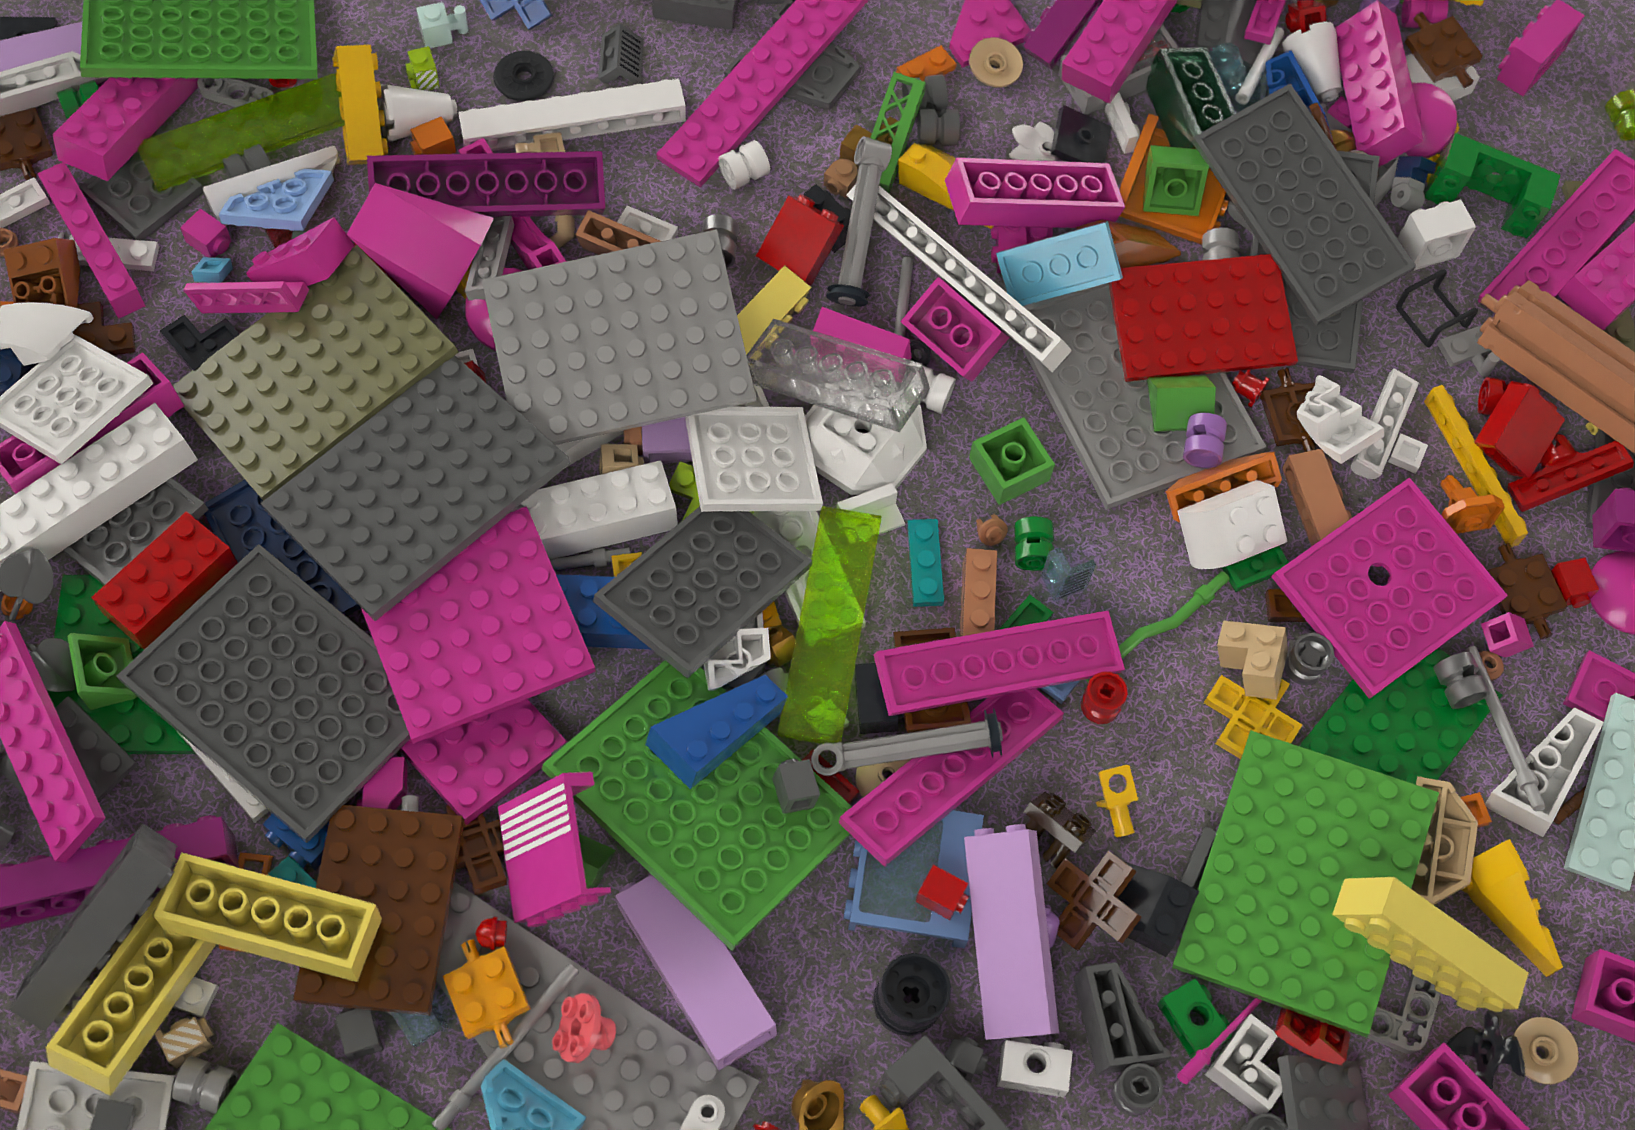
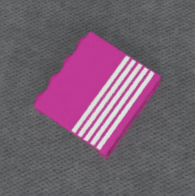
M593 772L562 773L498 806L514 923L527 922L528 927L543 926L547 924V920L563 918L564 913L580 911L581 906L599 903V897L611 893L610 887H586L573 796L595 785Z

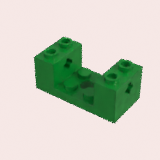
M1455 133L1435 162L1437 163L1436 169L1429 178L1424 196L1425 199L1437 205L1445 201L1450 203L1456 199L1464 186L1469 189L1508 203L1501 229L1510 232L1514 236L1528 238L1550 211L1561 175Z

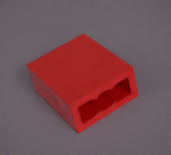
M800 194L799 197H787L756 257L778 271L786 266L811 286L844 225L837 221L838 216L827 209H823L821 212L813 207L815 204L813 200Z
M1528 383L1523 385L1509 384L1474 441L1507 474L1525 478L1531 477L1565 421V418L1556 411L1557 407L1545 400L1539 394L1540 390Z

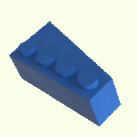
M765 674L651 726L645 744L691 789L779 716L788 696Z

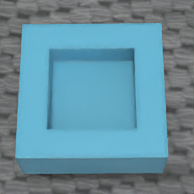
M203 257L192 270L194 282L222 283L233 269L231 259Z

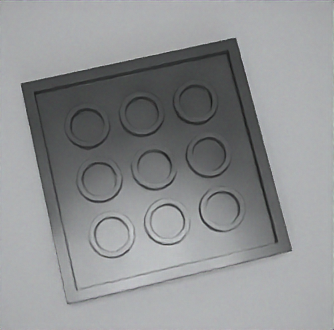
M170 478L65 548L62 552L102 585H105L186 511L198 520L208 511V508L204 502L173 478Z

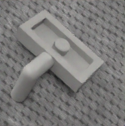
M1481 326L1438 341L1437 345L1450 367L1472 361L1482 377L1489 376L1500 360L1490 349H1485L1477 343L1483 334L1479 331Z

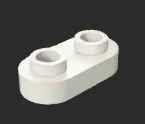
M703 1095L697 1098L692 1104L680 1130H720L725 1118V1108L721 1100L713 1095ZM704 1107H711L714 1110V1115L710 1118H705L702 1116L701 1111Z

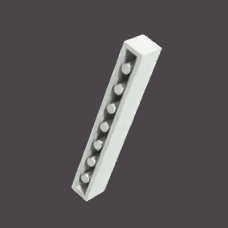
M665 79L653 83L634 84L620 88H608L594 92H581L574 95L554 96L548 99L527 100L522 103L497 105L495 107L458 112L464 146L484 138L492 151L515 148L517 143H533V135L561 132L562 140L686 121L685 101L679 79Z

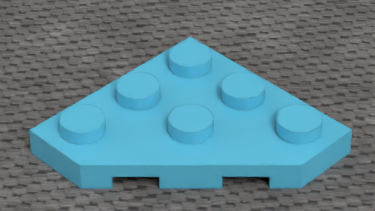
M504 1059L485 1076L481 1084L491 1130H580L587 1118Z

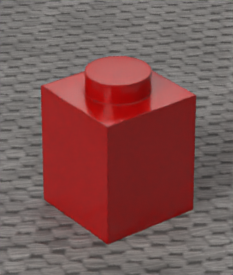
M1586 557L1557 563L1551 570L1567 606L1572 605L1573 608L1583 607L1591 602L1590 599L1599 590Z
M933 865L917 894L915 902L951 920L955 911L960 914L962 913L970 897L965 894L969 883Z

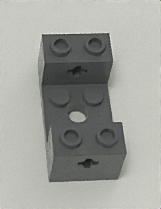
M926 1035L884 1071L880 1082L883 1089L880 1093L892 1107L897 1104L903 1110L929 1085L933 1084L936 1087L933 1090L936 1097L944 1105L947 1106L950 1103L959 1113L956 1118L966 1130H1010Z

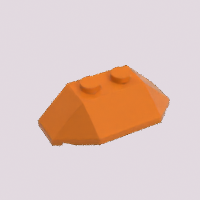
M1275 452L1231 459L1217 467L1207 468L1179 479L1166 491L1173 519L1180 523L1178 510L1255 480L1273 485L1275 488L1278 487L1282 478Z

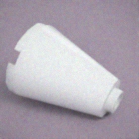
M1320 22L1309 25L1311 30L1303 34L1301 29L1295 31L1283 41L1282 45L1285 53L1292 50L1317 99L1327 103L1338 98V93L1342 91L1336 29L1331 22Z
M387 84L381 85V98L383 97V102H381V106H378V110H383L385 126L380 128L383 137L387 136V142L411 136L410 129L438 117H442L444 122L448 124L453 121L454 116H457L455 99L451 100L449 94Z

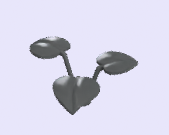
M35 548L28 549L9 557L1 564L0 590L5 595L17 597L9 619L1 621L0 626L4 621L15 623L14 621L23 599L32 604H39L49 596L54 582L53 571L48 559L40 550ZM47 638L42 640L37 648L33 644L25 643L27 649L31 651V658L46 690L69 692L76 688L68 642L58 638Z

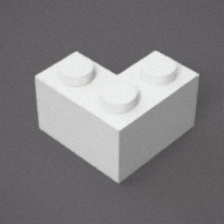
M1250 1014L1238 1026L1232 1035L1233 1037L1224 1046L1205 1075L1259 1115L1267 1113L1282 1093L1280 1076L1260 1062L1277 1038V1035L1274 1034L1275 1032Z

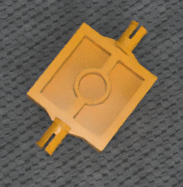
M467 940L468 944L466 942L461 944L467 962L462 967L443 975L444 982L465 1037L471 1039L483 1032L494 1031L499 1047L505 1048L507 1044L511 1045L514 1042L507 1024L516 1016L531 1008L508 950L503 946L487 955L480 956L475 940Z

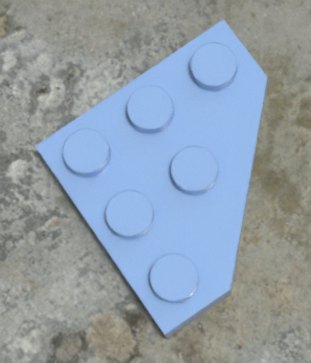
M302 169L294 173L295 178L282 183L279 179L258 186V192L243 197L241 193L234 195L228 199L219 213L221 224L304 231L334 181L332 171Z

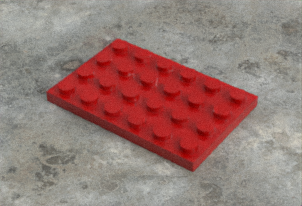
M1270 254L1121 268L1123 278L1108 283L1125 382L1147 380L1150 377L1192 376L1293 366L1298 362L1281 270Z

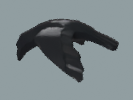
M1486 1011L1482 1031H1478L1473 1027H1466L1446 1043L1457 1056L1469 1055L1476 1058V1075L1491 1090H1493L1494 1074L1499 1064L1510 1065L1512 1071L1518 1076L1524 1077L1526 1074L1523 1053L1517 1037L1514 1035L1505 1037L1500 1034L1499 1018L1494 1011Z

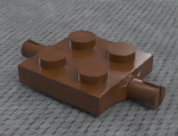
M1423 12L1415 15L1413 20L1421 30L1407 36L1405 45L1433 83L1444 78L1456 77L1463 88L1469 87L1474 80L1471 79L1466 69L1479 63L1483 56L1454 16L1432 24Z
M36 108L0 116V171L10 168H21L26 181L30 179L28 172L31 178L34 177L36 179L37 175L32 165L39 160L53 156Z
M1282 368L1277 372L1281 386L1276 389L1264 390L1260 395L1276 446L1302 444L1305 452L1317 450L1314 440L1309 436L1297 418V410L1305 402L1308 391L1313 390L1315 382L1306 384L1294 383L1289 368H1285V370Z
M1510 543L1498 547V550L1505 563L1502 566L1487 571L1508 595L1498 603L1502 615L1509 612L1525 619L1526 624H1534L1540 640L1549 638L1553 634L1545 619L1550 615L1565 611L1568 606L1543 553L1525 559H1516Z

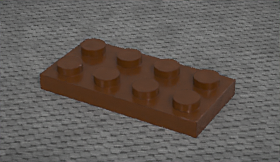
M955 627L893 632L894 648L955 638ZM968 701L904 713L907 733L971 723Z

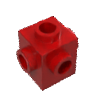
M1297 0V3L1288 4V13L1285 15V23L1291 33L1301 29L1303 34L1311 30L1309 25L1326 22L1327 20L1325 5L1315 0Z

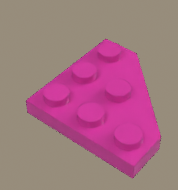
M965 0L950 41L949 49L963 68L970 65V53L979 41L995 37L1007 40L1014 46L1024 43V38L1030 28L1010 0Z

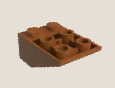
M1101 219L1077 226L1076 230L1107 222L1108 220ZM1108 221L1120 268L1165 263L1171 258L1181 256L1180 250L1154 230Z
M51 238L3 250L14 303H51L77 308L80 264L75 240Z

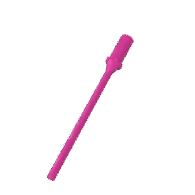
M1255 998L1209 1047L1198 1050L1196 1055L1177 1074L1180 1082L1188 1084L1205 1065L1210 1064L1213 1052L1263 1000Z

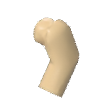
M571 215L555 217L557 233L549 239L554 242L558 249L575 236V219Z

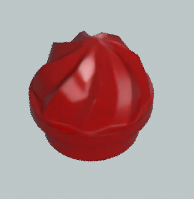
M498 917L483 920L475 931L479 944L492 951H495L496 947H505L507 921L499 920Z

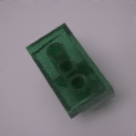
M1206 47L1160 48L1151 64L1152 71L1147 78L1146 91L1159 117L1170 146L1197 149L1192 143L1195 136L1233 116L1236 112Z

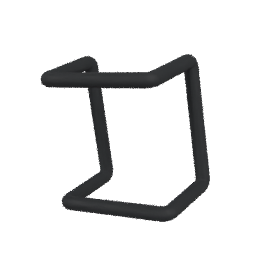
M1445 269L1407 287L1396 304L1397 311L1426 347L1433 345L1441 331L1458 322L1464 328H1468L1478 313L1477 308H1472L1460 315L1442 293L1439 286L1447 274ZM1437 279L1433 285V290L1455 318L1438 326L1428 341L1402 308V305L1410 292Z

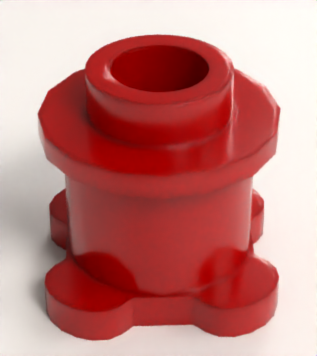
M1248 369L1245 373L1240 371L1232 382V386L1235 387L1236 393L1250 400L1248 406L1252 408L1262 391L1266 389L1270 378L1265 377L1262 381L1251 374L1252 370Z

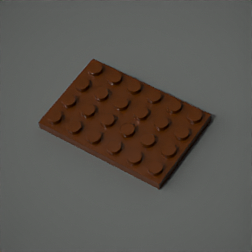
M343 805L330 818L316 889L376 904L382 920L358 982L299 967L293 997L296 1003L430 1016L465 822L463 816Z

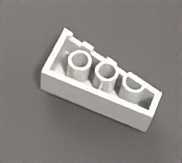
M1574 707L1525 759L1530 770L1535 772L1539 782L1537 788L1544 801V809L1540 811L1532 810L1525 791L1520 790L1516 781L1517 772L1515 769L1491 792L1485 803L1486 807L1531 832L1544 837L1604 722Z

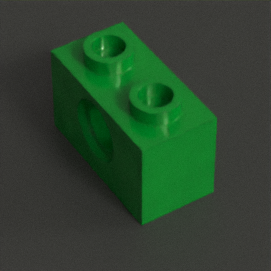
M1196 978L1162 997L1156 1004L1190 1059L1196 1055L1198 1050L1209 1047L1230 1025L1227 1018L1222 1013L1218 1014L1212 1005L1213 999L1209 990L1203 984L1200 985ZM1190 1012L1199 1013L1203 1017L1204 1025H1195L1190 1019ZM1230 1034L1220 1044V1046L1227 1043L1233 1037L1232 1034Z

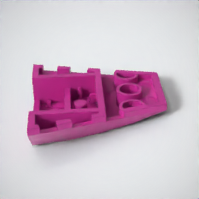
M375 183L346 235L437 319L453 296L474 259L494 218Z

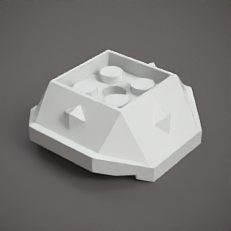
M873 374L830 385L805 415L816 472L850 495H860L893 483L897 489L927 451L921 405ZM865 429L868 433H859L856 430Z

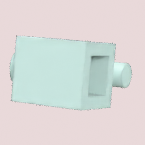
M443 2L416 8L425 47L433 48L452 44V30H458L460 34L468 32L466 11L462 5L456 6L454 8L455 14L450 15L446 14Z

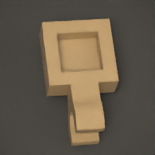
M561 132L533 135V143L515 144L516 153L565 152Z

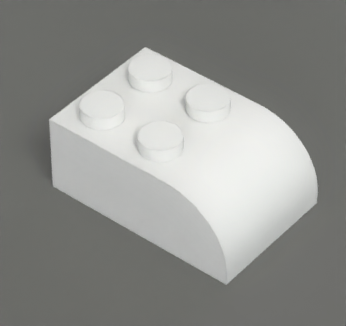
M1259 480L1249 482L1177 511L1190 563L1194 568L1214 569L1228 566L1287 543L1275 487Z

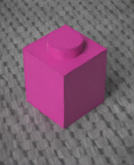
M201 208L180 227L186 243L206 257L215 258L218 254H223L232 241L227 227Z
M1508 612L1481 624L1489 650L1494 654L1510 657L1534 647L1525 619Z

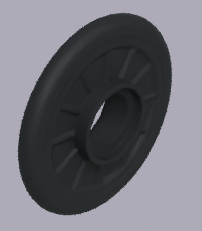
M516 51L506 55L498 62L493 78L497 89L504 96L517 101H527L541 97L550 89L554 80V70L551 63L541 54L533 51ZM520 72L531 74L526 80L516 77Z

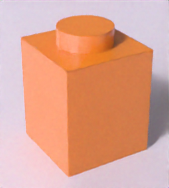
M442 117L410 129L413 141L409 142L414 155L456 153L454 137Z

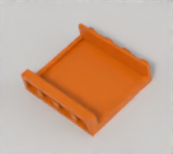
M1148 114L1119 188L1125 205L1120 217L1202 245L1203 234L1211 229L1220 228L1221 222L1216 220L1218 215L1224 216L1229 203V200L1224 199L1227 193L1209 168L1199 216L1143 211L1145 171L1150 145L1197 149L1192 143V139L1157 128L1159 117Z

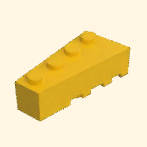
M371 45L336 46L332 60L333 67H338L336 69L335 81L337 91L341 92L339 110L341 120H344L345 123L342 126L347 165L367 164V156L388 155L387 139L381 137L380 127L385 126L383 110H378L377 99H381L380 81H375L374 70H378L377 53H372Z

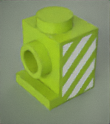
M430 47L407 51L410 63H406L405 67L411 88L425 91L439 88L437 69Z

